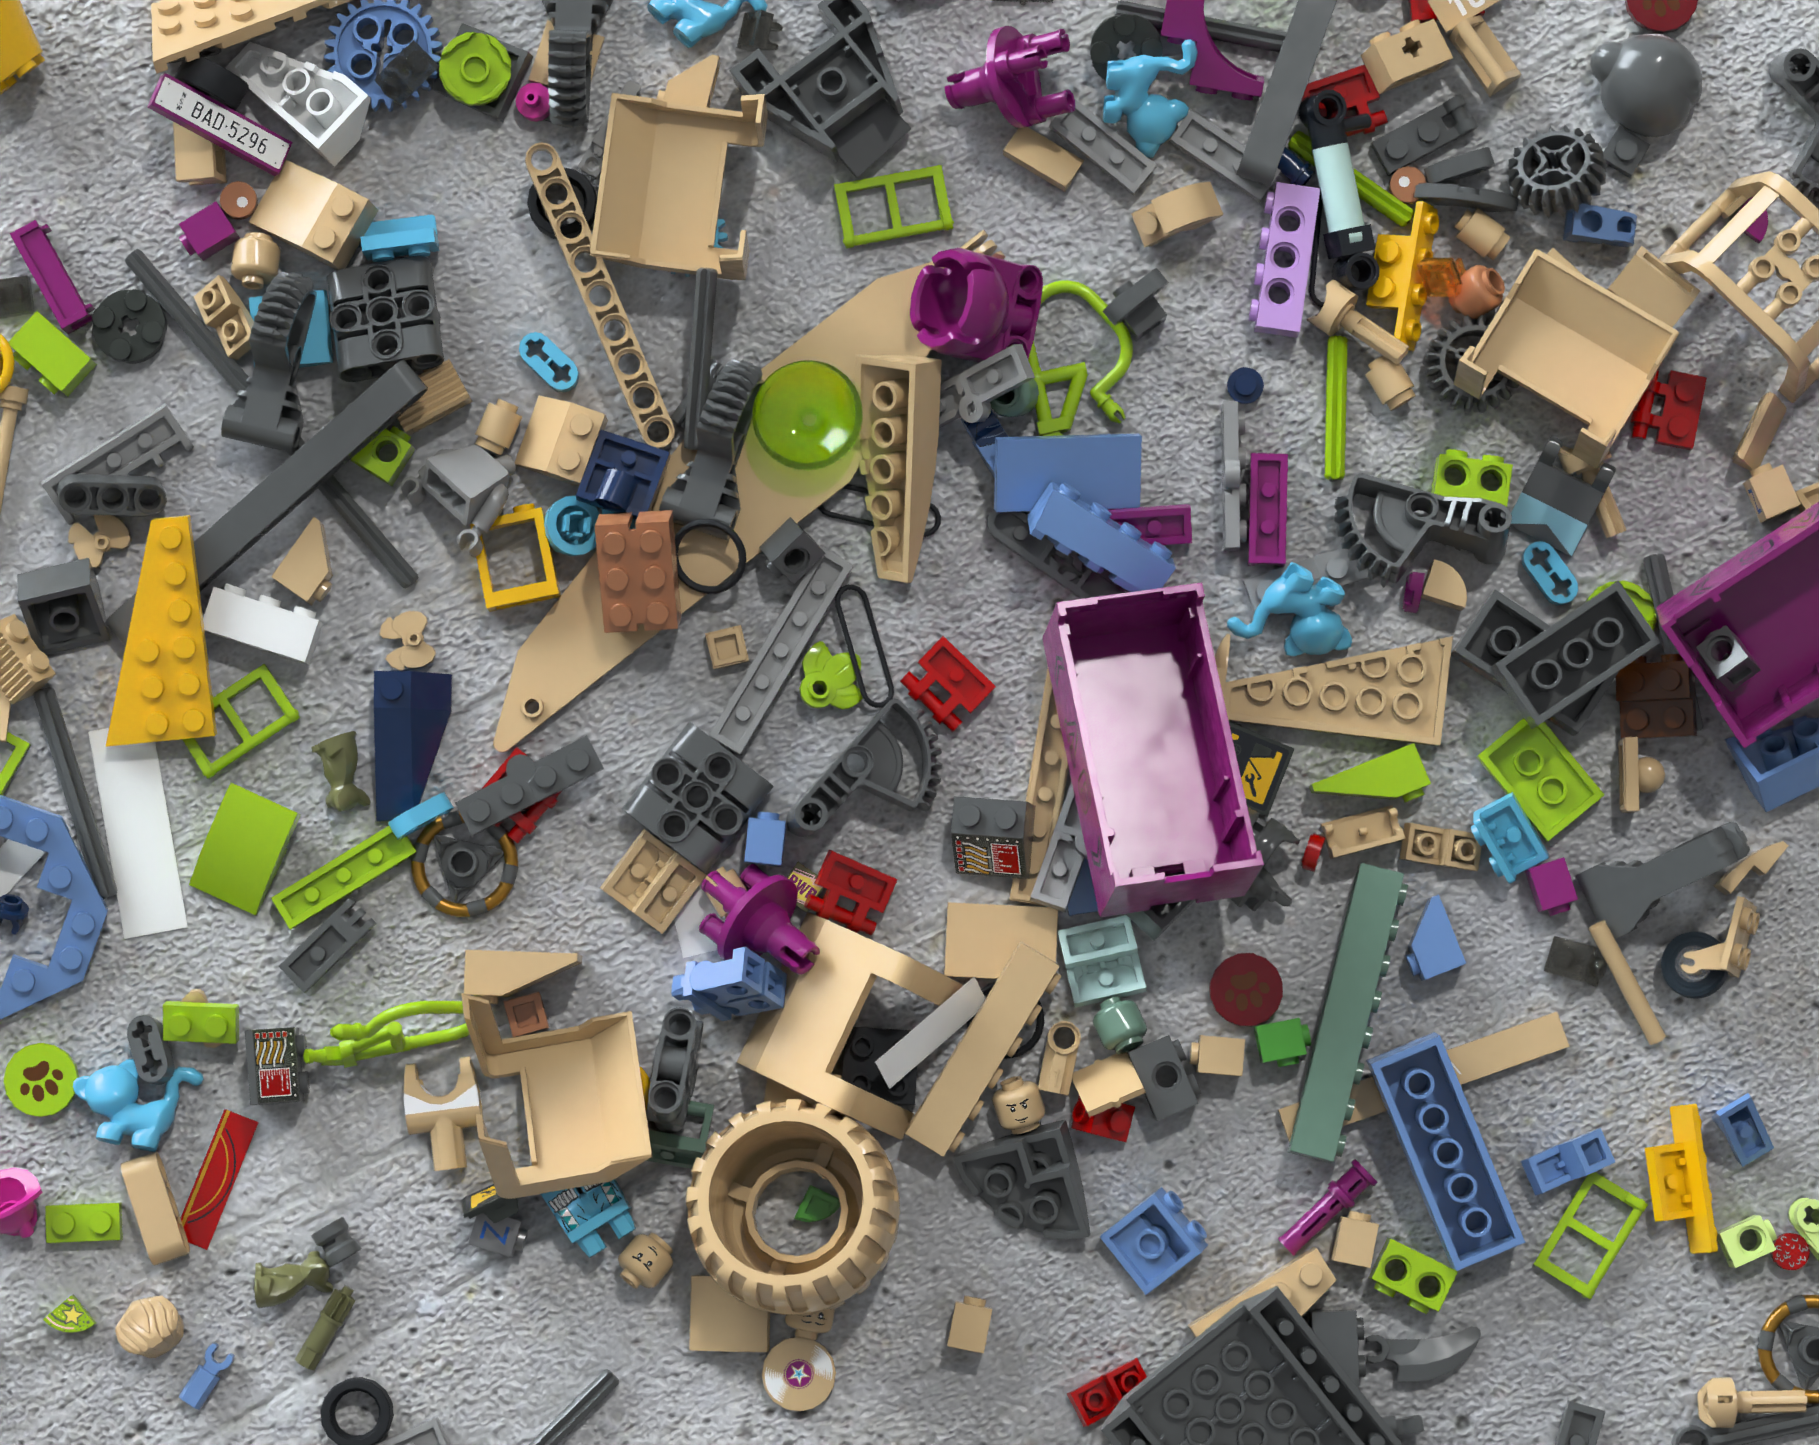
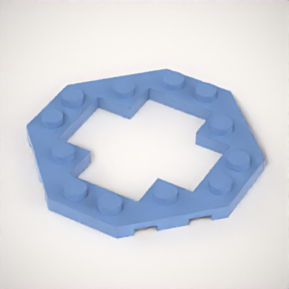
M0 795V836L48 852L49 854L37 888L72 900L49 966L13 954L2 987L0 988V1019H3L84 980L108 913V908L103 897L100 896L92 875L69 833L63 816Z

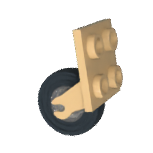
M1737 896L1727 939L1724 943H1720L1716 938L1707 933L1698 931L1686 932L1675 937L1665 948L1661 960L1662 974L1668 986L1684 997L1698 999L1710 996L1719 990L1724 984L1727 975L1739 978L1741 970L1746 971L1749 965L1751 949H1748L1747 945L1750 934L1755 935L1759 926L1760 914L1756 913L1757 906L1745 897Z

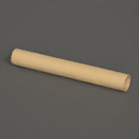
M1603 920L1595 923L1589 928V931L1648 1043L1653 1045L1662 1041L1666 1035L1606 921Z

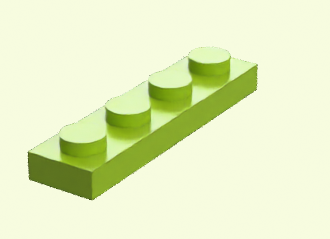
M387 826L271 897L289 929L292 930L407 860L417 851L408 836L397 840L390 826Z

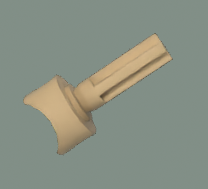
M1330 281L1326 285V297L1321 311L1317 315L1307 318V321L1329 336L1334 335L1343 327L1346 331L1395 364H1400L1402 358L1407 355L1409 346L1359 312L1354 311L1358 295L1338 281Z
M1561 447L1558 457L1564 471L1569 474L1576 472L1577 475L1582 473L1583 481L1592 485L1600 467L1596 469L1572 455L1573 448ZM1610 450L1604 460L1612 457ZM1608 486L1595 510L1606 538L1627 530Z
M1711 1378L1698 1391L1699 1419L1710 1427L1733 1428L1738 1413L1806 1412L1807 1396H1805V1390L1737 1392L1732 1378Z

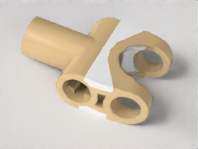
M460 1057V1074H458L457 1084L449 1094L444 1096H435L429 1093L424 1087L422 1079H419L417 1064H406L404 1073V1108L409 1135L430 1132L434 1171L467 1167L463 1128L477 1127L475 1113L483 1117L481 1092L471 1057Z

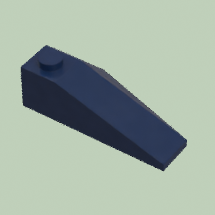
M374 671L376 821H391L421 803L435 756H437L445 727L452 713V674L418 671Z

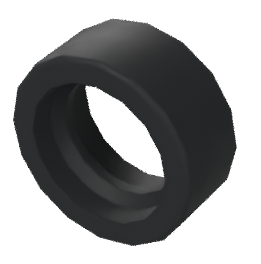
M202 56L190 62H187L184 58L174 76L179 81L234 111L239 107L249 88L247 82L239 76Z
M564 168L570 184L577 187L583 194L585 202L583 214L590 228L595 219L597 205L594 187L585 175L574 169ZM532 184L527 201L531 219L540 232L553 239H557L549 220L543 214L540 198L534 184ZM577 220L560 226L563 236L570 239L576 238L582 231L581 225Z
M363 1377L349 1378L335 1385L324 1397L320 1410L322 1426L327 1436L337 1445L375 1444L388 1432L394 1416L393 1403L386 1389L376 1381ZM361 1391L374 1398L378 1405L379 1417L377 1424L370 1432L355 1436L346 1433L339 1427L336 1421L335 1410L337 1403L344 1395L349 1392Z

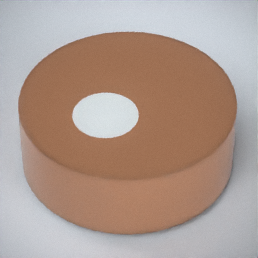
M1402 167L1390 179V194L1406 205L1414 204L1420 200L1414 198L1415 187L1419 183H1426V178L1415 167Z
M236 181L228 184L222 190L220 204L229 217L243 220L253 215L258 206V197L249 184Z

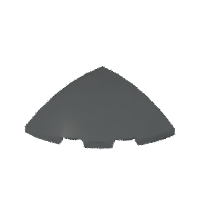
M1066 1119L1041 1125L1026 1133L1010 1134L953 1156L956 1168L973 1196H980L994 1209V1215L1006 1224L1016 1229L1026 1227L1042 1232L1045 1238L1078 1239L1090 1236L1082 1180Z

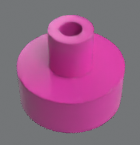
M529 83L518 91L516 107L524 118L529 121L538 122L550 115L549 93L544 85Z

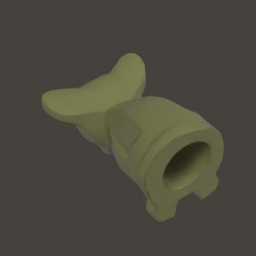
M355 731L331 737L311 747L312 753H317L321 757L324 776L331 786V790L325 799L328 808L333 807L340 812L351 810L357 804L363 806L371 804L368 795L352 783L358 761L355 740L357 734Z
M313 1251L308 1254V1257L301 1265L286 1263L278 1267L267 1268L261 1263H256L254 1291L257 1307H273L284 1303L295 1296L306 1285L312 1286L323 1293L333 1292V1286L328 1281L330 1270L327 1262L320 1258L318 1251Z

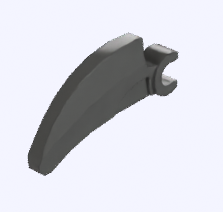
M1469 1327L1454 1334L1427 1339H1385L1380 1335H1371L1366 1337V1342H1377L1381 1346V1352L1378 1356H1367V1362L1379 1363L1384 1359L1394 1362L1397 1366L1396 1381L1432 1380L1460 1366L1477 1346L1481 1332L1477 1327Z

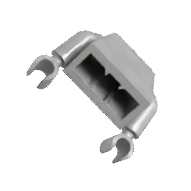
M478 445L461 449H441L434 456L426 459L425 465L418 471L419 476L417 478L407 477L401 482V491L413 506H417L425 500L426 489L465 526L474 524L472 529L461 531L457 541L461 550L465 548L468 542L474 541L470 545L468 552L471 557H476L483 550V544L479 537L483 531L486 533L489 531L508 499L509 478L515 474L516 467L509 455L504 454L494 459Z

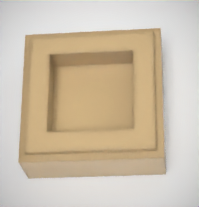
M741 625L705 633L714 670L750 662Z

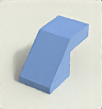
M1599 1128L1548 1148L1522 1160L1521 1163L1536 1196L1568 1181L1596 1172L1615 1163V1160L1602 1129Z

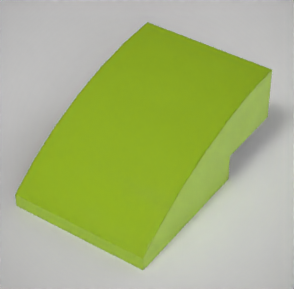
M230 783L208 832L189 885L257 916L288 850L286 847L301 814L234 783Z

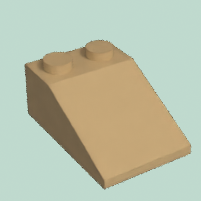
M285 160L280 173L274 176L249 223L331 268L340 270L347 267L361 242L360 237L365 235L378 209L369 199L341 184Z
M465 950L464 994L489 1000L490 1004H498V997H509L581 964L583 955L578 953Z

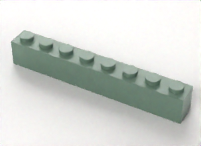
M1360 863L1357 867L1288 1153L1330 1164L1334 1162L1335 1156L1342 1157L1347 1138L1346 1135L1341 1134L1344 1120H1351L1355 1106V1099L1349 1097L1352 1085L1360 1084L1364 1069V1063L1358 1062L1361 1048L1368 1049L1373 1032V1027L1367 1026L1370 1012L1377 1013L1382 992L1377 991L1376 987L1379 976L1386 977L1391 956L1385 955L1388 940L1395 941L1399 926V920L1393 919L1396 906H1403L1407 894L1408 884L1402 883L1404 873L1365 863Z

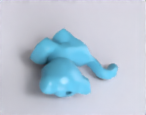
M651 0L647 8L661 24L666 23L670 19H676L678 23L674 27L673 34L687 48H691L702 38L722 30L726 23L738 13L743 2L748 1L756 13H764L768 5L765 0H729L723 7L703 0Z
M1191 39L1185 40L1182 43L1183 59L1179 61L1166 56L1152 57L1140 55L1126 60L1108 61L1106 87L1108 90H1114L1115 95L1104 96L1103 122L1114 124L1120 121L1122 113L1127 116V132L1135 140L1136 148L1148 158L1154 157L1160 145L1171 137L1177 123L1187 116L1189 107L1180 100H1169L1159 94L1148 95V89L1156 79L1159 71H1169L1183 75L1195 66L1198 50L1195 41Z
M1293 562L1289 564L1281 577L1276 579L1266 589L1262 602L1254 612L1251 624L1246 625L1236 617H1231L1227 622V628L1234 635L1249 639L1263 632L1270 613L1296 614L1290 626V634L1285 639L1284 644L1286 655L1297 656L1303 653L1322 655L1333 649L1347 650L1352 644V637L1348 629L1343 626L1340 615L1326 607V605L1336 606L1341 603L1345 596V591L1341 585L1327 577H1322L1317 584L1313 585L1312 573Z
M127 1059L118 1066L111 1065L95 1071L91 1076L75 1079L73 1089L81 1100L87 1101L94 1113L110 1118V1122H104L98 1127L97 1140L120 1145L123 1136L129 1135L132 1136L131 1145L133 1148L149 1152L157 1150L162 1135L175 1120V1109L180 1098L179 1083L186 1081L194 1086H198L204 1080L203 1074L196 1069L178 1066L174 1070L171 1079L166 1082L163 1099L147 1104H137L136 1101L139 1096V1085L137 1082L139 1075L134 1059Z

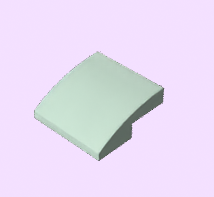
M1127 915L1057 930L1075 1008L1103 1002L1116 996L1121 998L1147 992L1131 919Z

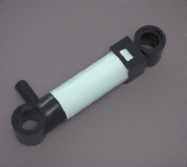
M1324 90L1306 97L1301 102L1299 117L1305 127L1308 128L1329 232L1323 234L1328 260L1341 257L1333 265L1332 280L1338 281L1352 292L1372 287L1377 282L1379 265L1372 255L1363 253L1375 250L1371 224H1364L1346 132L1369 128L1372 120L1367 113L1345 117L1347 105L1342 95L1334 90ZM1320 102L1327 109L1326 119L1319 113ZM1353 264L1356 265L1360 273L1358 281L1353 278L1351 273Z

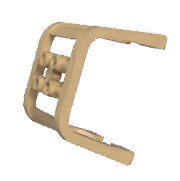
M1768 171L1737 178L1674 241L1659 259L1678 274L1692 271L1702 277L1778 349L1789 364L1785 380L1778 391L1790 402L1794 403L1819 379V357L1811 365L1807 357L1819 345V319L1797 342L1774 320L1785 309L1792 308L1798 304L1802 297V292L1812 282L1819 281V254L1806 259L1801 265V269L1795 259L1788 257L1798 250L1801 239L1811 229L1819 235V209L1786 179ZM1753 197L1699 253L1689 249L1720 216L1727 219L1746 200ZM1777 198H1780L1800 219L1791 229L1779 233L1774 239V246L1764 256L1755 258L1748 266V273L1735 284L1714 263ZM1775 270L1778 278L1787 281V283H1784L1777 289L1775 299L1762 310L1747 294L1758 283L1767 281Z

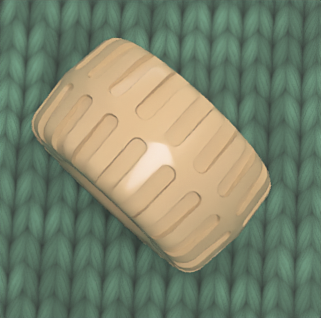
M787 1099L783 1103L767 1101L757 1104V1109L747 1114L742 1112L735 1114L728 1119L730 1124L721 1133L718 1134L715 1131L706 1141L707 1149L701 1158H696L691 1170V1185L687 1187L686 1191L688 1228L695 1251L704 1268L717 1284L737 1300L767 1312L781 1315L795 1314L807 1316L816 1314L817 1311L824 1309L832 1310L846 1304V1299L856 1293L861 1294L871 1285L870 1280L876 1273L884 1269L889 1260V1252L893 1243H896L900 1215L899 1190L893 1167L884 1149L861 1124L851 1117L820 1103H808L801 1099ZM804 1171L816 1173L826 1179L838 1193L841 1207L838 1228L829 1242L815 1252L799 1256L782 1254L766 1245L758 1233L755 1218L758 1199L768 1184L781 1175Z

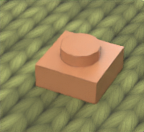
M540 992L504 1001L513 1037L550 1028Z

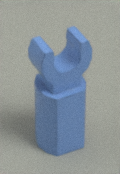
M213 1343L205 1351V1364L198 1365L179 1394L181 1400L198 1410L201 1409L220 1380L218 1376L220 1370L227 1369L234 1361L235 1355L232 1353L222 1363L214 1359V1352L219 1346L217 1343Z

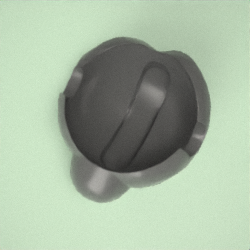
M1639 34L1625 39L1621 43L1606 42L1598 46L1591 56L1590 66L1592 74L1601 84L1600 96L1606 112L1614 122L1620 123L1638 135L1661 137L1675 132L1683 125L1690 113V109L1701 98L1703 81L1698 63L1684 45L1669 36L1662 34Z

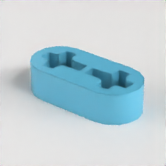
M533 332L523 337L519 345L520 356L541 379L557 392H568L575 388L579 380V372L574 362L542 333ZM533 342L537 345L543 342L542 350L549 358L544 362L537 355L531 358L527 355L530 353L529 343ZM555 363L562 370L566 367L571 368L568 372L571 378L570 381L567 383L563 380L558 383L554 382L556 375L550 366Z
M1543 541L1530 544L1522 554V565L1525 571L1550 603L1565 605L1571 602L1578 592V583L1574 575L1550 544ZM1535 549L1538 553L1543 551L1547 553L1548 557L1544 562L1550 569L1548 573L1540 564L1535 566L1531 564L1530 560L1534 557L1531 552ZM1553 574L1560 583L1565 580L1569 583L1570 586L1566 589L1568 594L1566 598L1562 594L1555 596L1551 590L1555 588V583L1549 577Z
M445 792L405 811L391 820L388 825L397 840L427 826L437 817L449 813L454 807Z

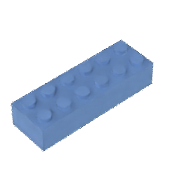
M1433 1032L1366 1060L1450 1266L1458 1271L1525 1243L1440 1035Z

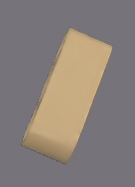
M156 1151L121 1163L124 1183L152 1264L155 1266L190 1254L189 1242L158 1152Z

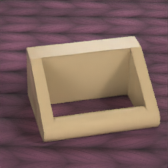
M1481 15L1466 18L1454 27L1449 39L1489 97L1520 78L1522 74Z

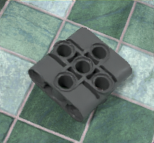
M411 256L340 269L331 272L327 276L331 308L329 321L334 332L338 372L341 380L358 382L380 378L402 360H405L413 371L431 369L444 362L440 331L441 317L437 309L432 265L429 258ZM388 283L383 289L375 290L377 285ZM428 309L424 315L415 316L417 311ZM384 316H392L386 322H378ZM356 322L353 327L342 329L345 324ZM396 348L394 353L383 355L387 349Z
M689 722L661 759L654 764L651 772L623 806L622 810L707 874L774 786L709 735ZM673 751L697 770L693 773L671 756ZM717 759H725L731 765L729 774L724 778H715L710 773V766ZM667 765L676 767L679 772L677 781L671 785L662 784L658 778L660 770ZM649 782L656 786L663 793H665L673 801L669 804L666 800H664L653 790L647 787ZM695 788H702L708 794L706 804L699 808L690 806L687 800L689 792ZM724 792H727L749 809L747 813L723 796ZM731 810L737 815L735 827L730 830H722L718 827L717 817L722 811ZM672 817H680L685 822V830L680 836L671 837L665 831V824ZM700 823H704L725 840L723 844L699 827Z
M683 1007L671 1009L665 1015L652 1065V1078L648 1093L646 1116L648 1121L655 1122L656 1127L665 1133H675L684 1127L697 1077L703 1022L697 1021L694 1014Z

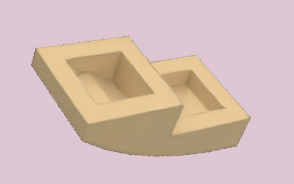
M1781 841L1751 853L1732 866L1716 882L1714 887L1724 895H1728L1735 890L1750 870H1753L1759 876L1765 875L1789 845Z

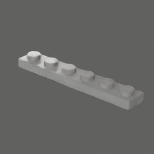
M823 547L821 549L826 554L805 573L709 734L712 739L739 755L743 753L853 568L851 563Z

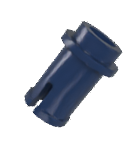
M1285 147L1278 169L1291 180L1290 184L1304 186L1315 172L1310 169L1311 164L1309 162L1304 164Z

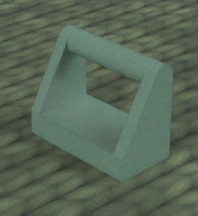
M690 1100L688 1115L704 1118L700 1139L649 1130L652 1157L646 1161L692 1169L696 1158H701L707 1149L705 1143L709 1139L714 1105Z

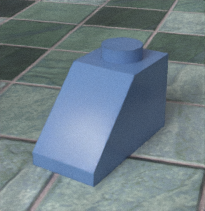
M1439 895L1427 900L1408 944L1410 954L1405 955L1412 975L1419 974L1421 981L1466 964Z

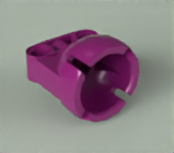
M963 248L940 251L931 258L934 266L927 265L921 270L911 295L910 318L913 327L919 331L917 337L920 342L938 353L977 363L1014 344H1022L1026 356L1029 358L1042 297L1043 276L1039 268L1034 265H1023Z

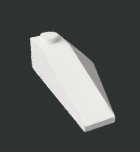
M249 42L225 67L247 82L249 85L248 90L334 167L360 140L371 98L345 75L335 71L331 73L320 69L317 65L307 61L306 63L287 57L284 53L253 42Z

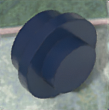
M1248 367L1235 370L1227 381L1229 396L1240 404L1255 402L1261 396L1264 388L1261 375L1256 370Z

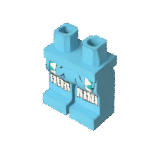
M615 1179L610 1182L582 1186L583 1193H580L576 1187L541 1194L571 1243H578L579 1247L589 1258L607 1248L597 1231L604 1225L609 1223L618 1239L636 1230L633 1218L628 1211L632 1207Z

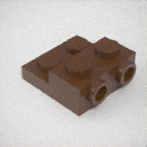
M1680 654L1661 655V662L1647 663L1646 656H1640L1619 670L1615 678L1616 701L1620 702L1621 739L1624 737L1651 739L1697 736L1695 674L1686 662L1683 661Z

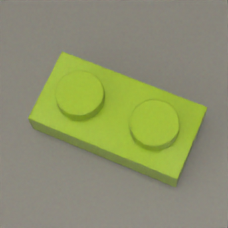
M166 1001L163 1004V1041L236 1044L239 1041V1004Z
M122 1202L45 1206L46 1243L123 1240Z

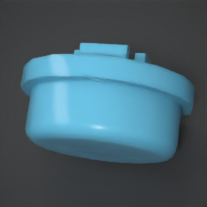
M565 496L554 502L544 517L545 534L549 540L550 547L556 552L569 556H580L593 550L596 547L595 523L600 514L596 506L578 501L576 496Z

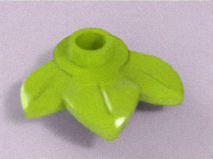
M823 641L815 643L807 651L802 661L805 675L799 687L802 700L808 706L816 709L824 708L828 705L841 710L854 707L863 697L860 689L853 684L856 680V675L849 652L839 653L832 657ZM855 654L859 669L861 671V658L859 655ZM814 684H820L824 687L823 695H818L813 691Z

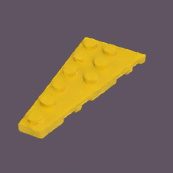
M190 515L151 520L105 747L217 735Z

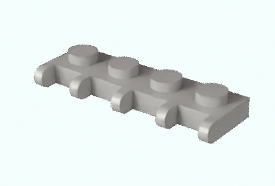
M165 403L41 481V485L66 522L71 525L76 522L74 515L62 508L57 493L58 483L63 477L70 474L129 475V472L153 458L159 468H162L166 464L159 453L178 441H181L182 446L187 451L194 446ZM71 487L65 492V498L73 502L82 499L85 491L80 487Z

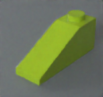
M1412 743L1315 782L1308 787L1313 794L1388 800L1402 797L1404 803L1425 795L1423 788L1430 785L1431 782L1416 746Z

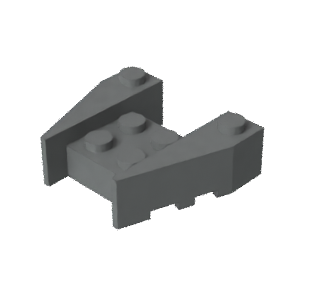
M823 0L817 4L822 20L834 36L781 76L759 48L730 69L734 83L743 95L765 94L767 114L770 121L836 163L841 159L837 147L830 137L882 98L888 101L898 115L903 113L900 99L870 13L861 0Z

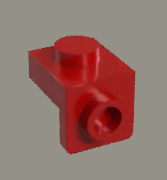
M1079 1096L1073 1108L1071 1128L1127 1142L1135 1106L1121 1103V1106L1118 1108L1112 1107L1089 1117Z

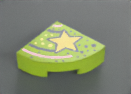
M71 1295L43 1318L49 1326L62 1332H79L97 1324L74 1295Z

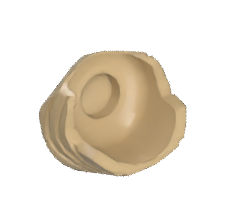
M162 1295L133 1301L116 1325L115 1332L117 1340L124 1350L148 1358H157L170 1351L181 1341L184 1333V1323L177 1309L168 1299Z

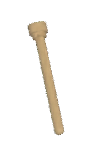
M9 385L0 393V408H3L0 424V513L17 412L22 411L23 404H27L29 392L28 389Z

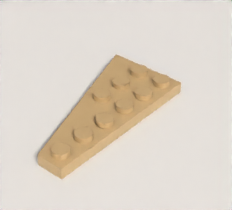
M161 0L157 3H151L152 51L156 74L168 70L167 63L185 57V60L190 62L200 58L199 53L211 46L224 49L275 30V23L292 17V20L296 22L307 18L306 12L318 6L331 9L352 0Z

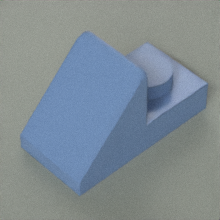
M1748 1093L1720 1109L1712 1116V1120L1725 1134L1736 1160L1742 1167L1774 1149L1755 1104Z

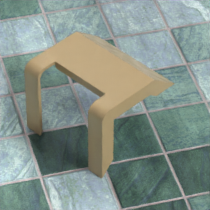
M612 93L590 256L638 268L696 275V271L699 268H713L718 272L717 278L746 280L750 253L747 231L741 230L738 250L717 248L714 245L728 144L748 147L764 146L768 119L765 94L741 96L742 112Z
M1535 249L1476 348L1470 345L1459 360L1453 385L1480 399L1497 372L1589 425L1587 430L1581 429L1572 455L1598 469L1680 332L1542 251Z
M807 912L799 930L810 941L815 942L820 949V954L814 955L809 952L805 955L807 959L814 963V966L802 975L796 974L790 968L782 965L780 970L787 974L784 1008L759 1013L737 1063L901 1140L914 1113L831 1075L877 976L897 984L938 1006L943 1004L963 985L900 952Z
M461 993L464 1019L483 1075L489 1078L521 1076L532 1166L515 1169L507 1143L490 1138L482 1115L475 1113L479 1143L498 1196L514 1199L610 1182L652 1157L632 1011L594 1017L575 1027L502 1039L490 1001Z

